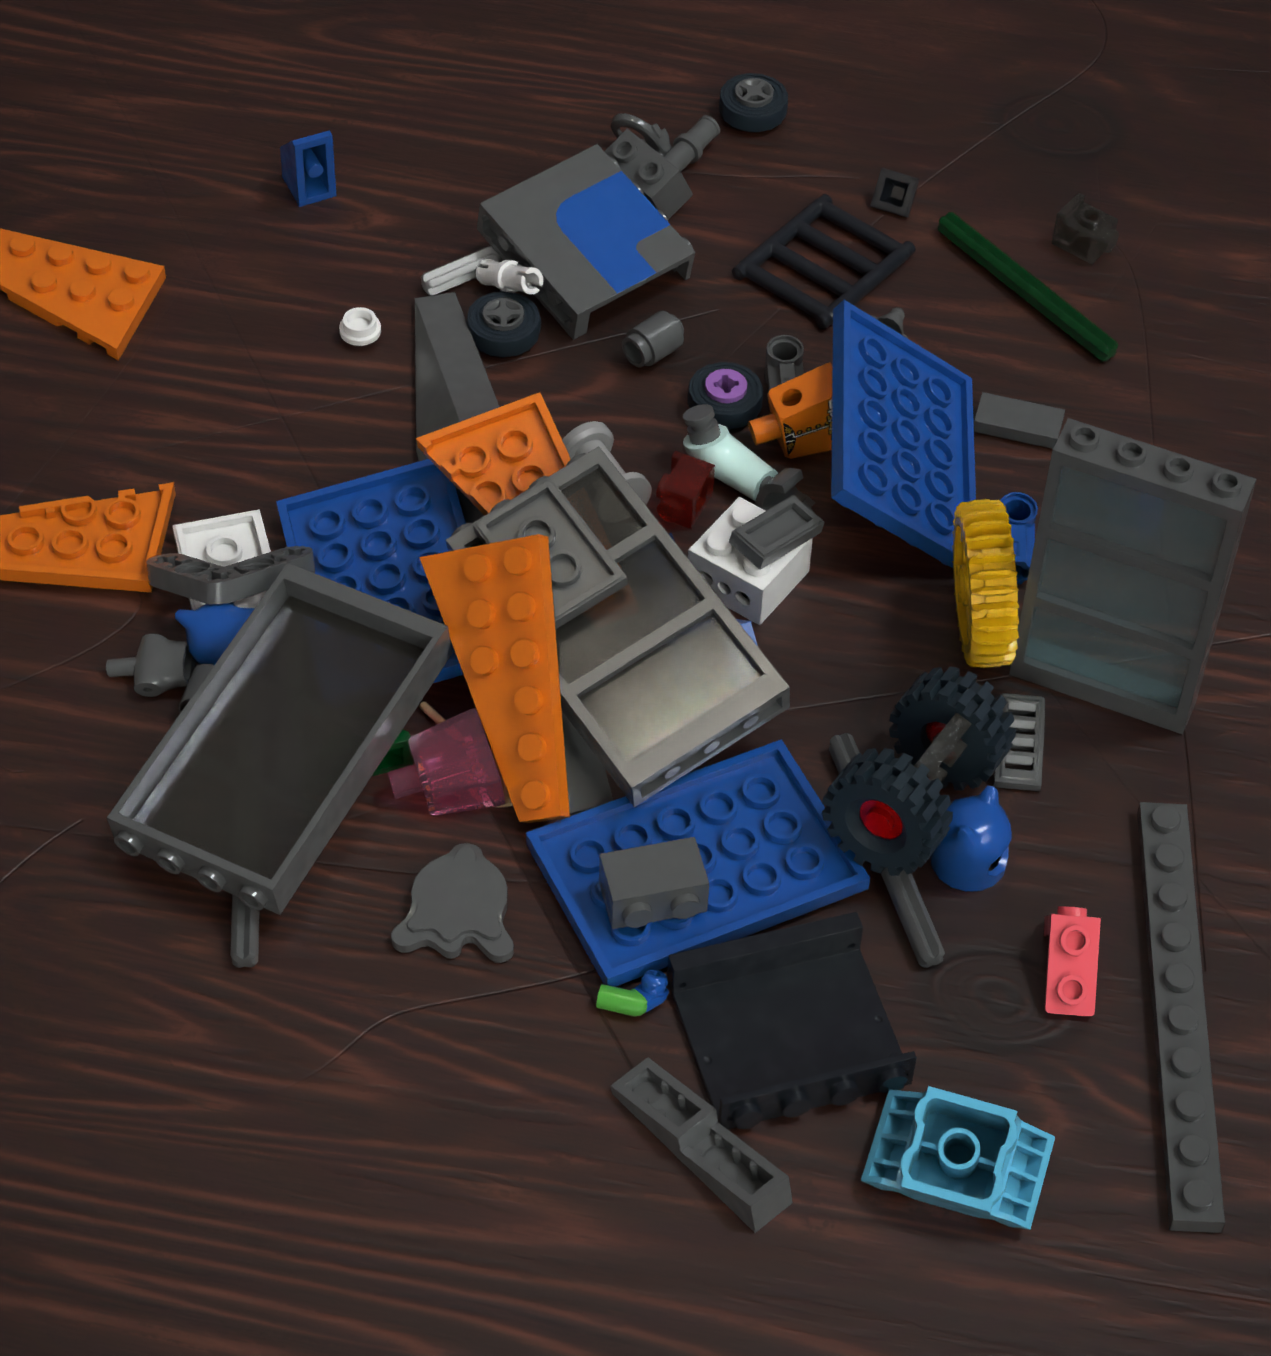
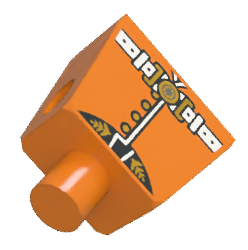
M831 362L769 390L767 396L770 414L748 421L749 430L756 446L777 439L785 457L790 459L832 450L833 366Z

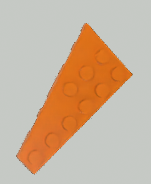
M536 534L419 557L443 622L448 626L451 643L519 822L533 823L570 817L548 536Z

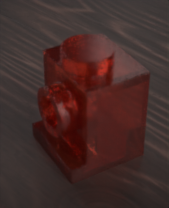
M675 451L671 459V473H665L662 476L656 491V497L661 499L657 506L660 518L692 529L713 495L715 465Z

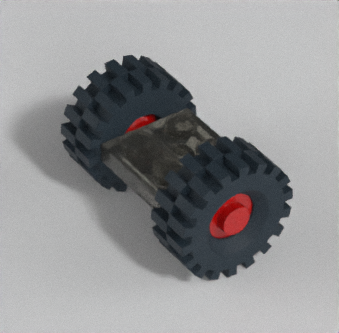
M941 667L933 668L929 674L925 671L894 706L895 709L890 714L889 721L893 722L889 728L890 737L899 738L893 746L897 754L903 753L899 759L895 758L893 749L884 748L879 755L876 748L867 749L863 755L861 753L855 755L828 787V791L823 796L822 804L826 805L822 811L823 820L832 821L827 831L831 838L835 836L840 837L841 842L837 846L844 853L850 849L856 854L853 861L861 866L865 861L871 863V871L881 873L887 867L891 876H899L903 869L906 874L915 872L918 866L921 868L950 830L948 826L952 822L953 812L946 810L951 805L949 795H940L939 791L942 788L945 789L950 782L956 791H963L967 785L973 789L979 787L982 781L986 782L1012 748L1013 744L1011 742L1016 736V729L1010 727L1014 722L1012 711L1003 712L1002 710L1007 704L1006 700L1002 695L995 698L991 694L994 686L988 681L981 686L975 682L978 675L968 671L962 677L960 676L959 668L949 667L945 673Z

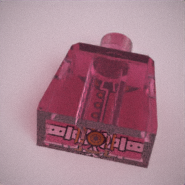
M476 708L469 709L411 736L408 740V746L413 765L387 772L395 799L422 791L428 812L434 816L506 804L501 779Z

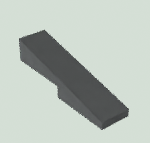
M649 1057L611 1085L612 1094L754 1233L758 1232L793 1203L789 1176L718 1122L716 1108Z

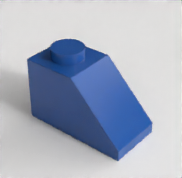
M330 130L290 141L280 147L282 178L299 207L337 196L333 135Z

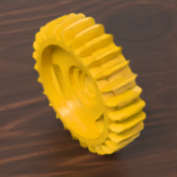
M981 499L962 502L956 507L954 512L952 562L954 568V595L958 618L957 627H959L964 659L970 667L992 668L1010 665L1014 661L1016 650L1018 649L1019 589L1017 587L1015 564L1016 554H1014L1013 547L1014 538L1011 535L1009 514L1000 500Z

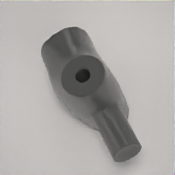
M146 634L141 638L136 657L108 659L106 671L109 677L134 676L135 692L142 696L155 697L170 689L186 687L196 662L189 652L187 640L174 641L168 640L159 634Z

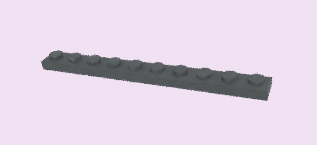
M1140 802L1137 819L1169 1230L1222 1233L1225 1225L1188 809L1187 804Z

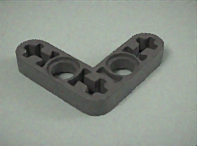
M306 546L281 548L225 567L178 553L161 554L151 557L146 561L149 585L206 604H227L267 591L287 563L315 573L313 549Z

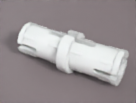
M484 259L480 264L488 268L478 266L476 268V277L481 284L496 286L503 292L515 293L520 291L526 294H536L540 290L531 285L541 287L543 285V275L539 269L523 267L514 260L498 262L492 259Z

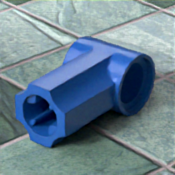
M1011 492L1004 495L1000 501L1004 504L1006 512L1009 514L1011 535L1014 538V554H1016L1017 585H1021L1028 580L1035 543V520L1038 506L1029 495L1021 492Z

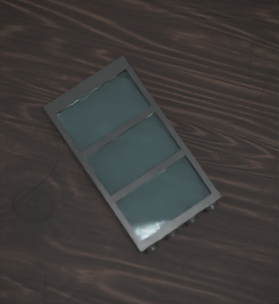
M1068 418L1052 450L1018 626V649L1016 650V657L1011 663L1009 675L1183 735L1197 701L1257 479Z

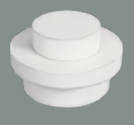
M363 307L353 308L344 314L340 322V336L351 345H368L379 338L381 323L370 309Z

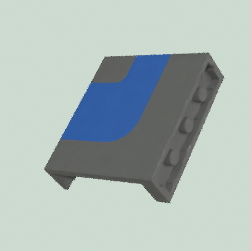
M598 144L481 202L479 206L477 222L479 233L503 260H514L523 267H534L540 270L543 275L542 287L531 285L540 290L534 296L573 340L587 333L591 312L673 269L684 280L690 278L696 252L693 250L689 240L679 235L670 225L666 215L650 203L644 196L640 186L632 183L621 171L616 160L608 156Z

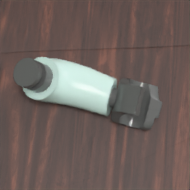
M697 405L688 409L683 414L684 423L688 426V435L683 440V446L696 466L756 501L755 505L765 511L792 495L812 510L811 507L816 502L795 487L803 479L801 469L784 468L778 473L732 436L726 426L718 424L717 420L713 418L715 413L711 405Z

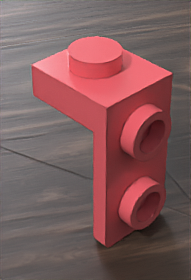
M1058 906L1057 914L1045 916L1043 936H1049L1044 1003L1046 1013L1087 1017L1095 1014L1101 918L1087 917L1086 908Z

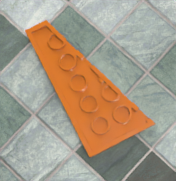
M0 228V290L7 293L8 300L56 327L64 325L77 332L78 339L89 345L93 342L106 348L107 355L119 361L166 279L165 266Z
M540 392L416 438L418 448L484 516L490 513L491 509L499 502L515 498L528 490L535 480L543 476H551L564 468L571 460ZM585 489L567 499L605 549L611 548ZM629 585L581 613V615L597 631L639 615V609Z
M174 482L158 484L159 491L135 494L134 488L118 491V497L94 501L89 496H81L19 506L20 512L0 515V580L152 593L153 586L149 585L146 561L151 557L161 555L176 495Z

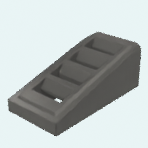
M1002 693L1000 695L1007 702L1002 710L1003 712L1012 711L1014 722L1010 727L1015 728L1018 732L1032 733V735L1016 733L1015 738L1011 742L1013 744L1011 749L1031 750V752L1009 751L994 771V787L1041 791L1045 698L1041 696ZM1005 764L1031 766V770L1005 768Z

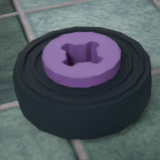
M718 362L706 365L696 371L689 382L687 398L689 408L702 404L711 405L715 413L713 418L717 420L718 424L726 426L728 430L746 426L748 421L755 419L762 409L763 386L759 377L749 368L737 363Z

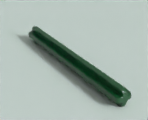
M948 212L939 219L938 231L1100 361L1106 362L1116 355L1118 342L958 215L954 212Z

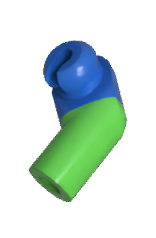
M648 970L642 977V984L637 985L631 990L601 984L596 1008L634 1017L641 1016L665 1002L669 994V990L666 988L668 977L662 971Z

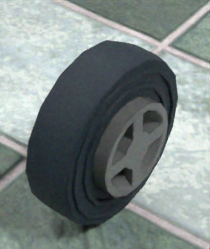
M757 73L741 74L727 80L721 88L719 112L723 120L734 128L747 132L767 131L780 125L787 115L788 93L784 85L773 77Z
M502 291L489 293L477 299L469 308L466 324L479 351L490 356L510 357L530 350L538 341L541 318L537 306L529 298L517 293Z

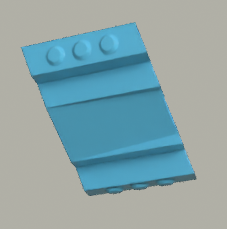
M928 1086L927 1091L923 1093L889 1089L861 1181L880 1190L899 1192L914 1200L977 1218L995 1220L1012 1228L1031 1230L1055 1136L1023 1122L1017 1116L1016 1110L931 1086Z

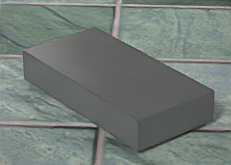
M982 392L974 420V432L1053 449L1060 435L1065 409Z
M792 495L733 530L729 543L761 570L820 534L825 522L797 497Z

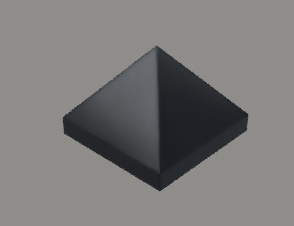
M881 167L870 206L909 217L920 179Z

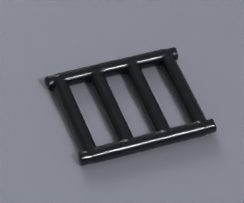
M822 194L742 259L732 269V274L737 280H742L746 277L815 318L816 325L820 329L825 330L833 324V309L839 303L846 300L852 305L857 304L915 253L916 248L912 242L905 241L902 244L833 205L829 195ZM822 216L885 252L888 256L876 264L813 228L810 224ZM797 236L864 276L854 285H851L785 245ZM772 257L839 297L827 307L759 266Z

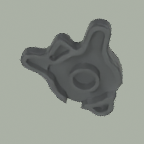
M470 843L456 845L448 854L431 861L420 870L415 877L411 890L412 903L410 911L406 918L391 933L392 946L397 951L408 953L421 947L429 946L444 957L453 959L461 954L465 944L472 943L495 963H503L513 957V940L503 925V919L507 912L508 887L500 870L483 856L482 850L478 846Z

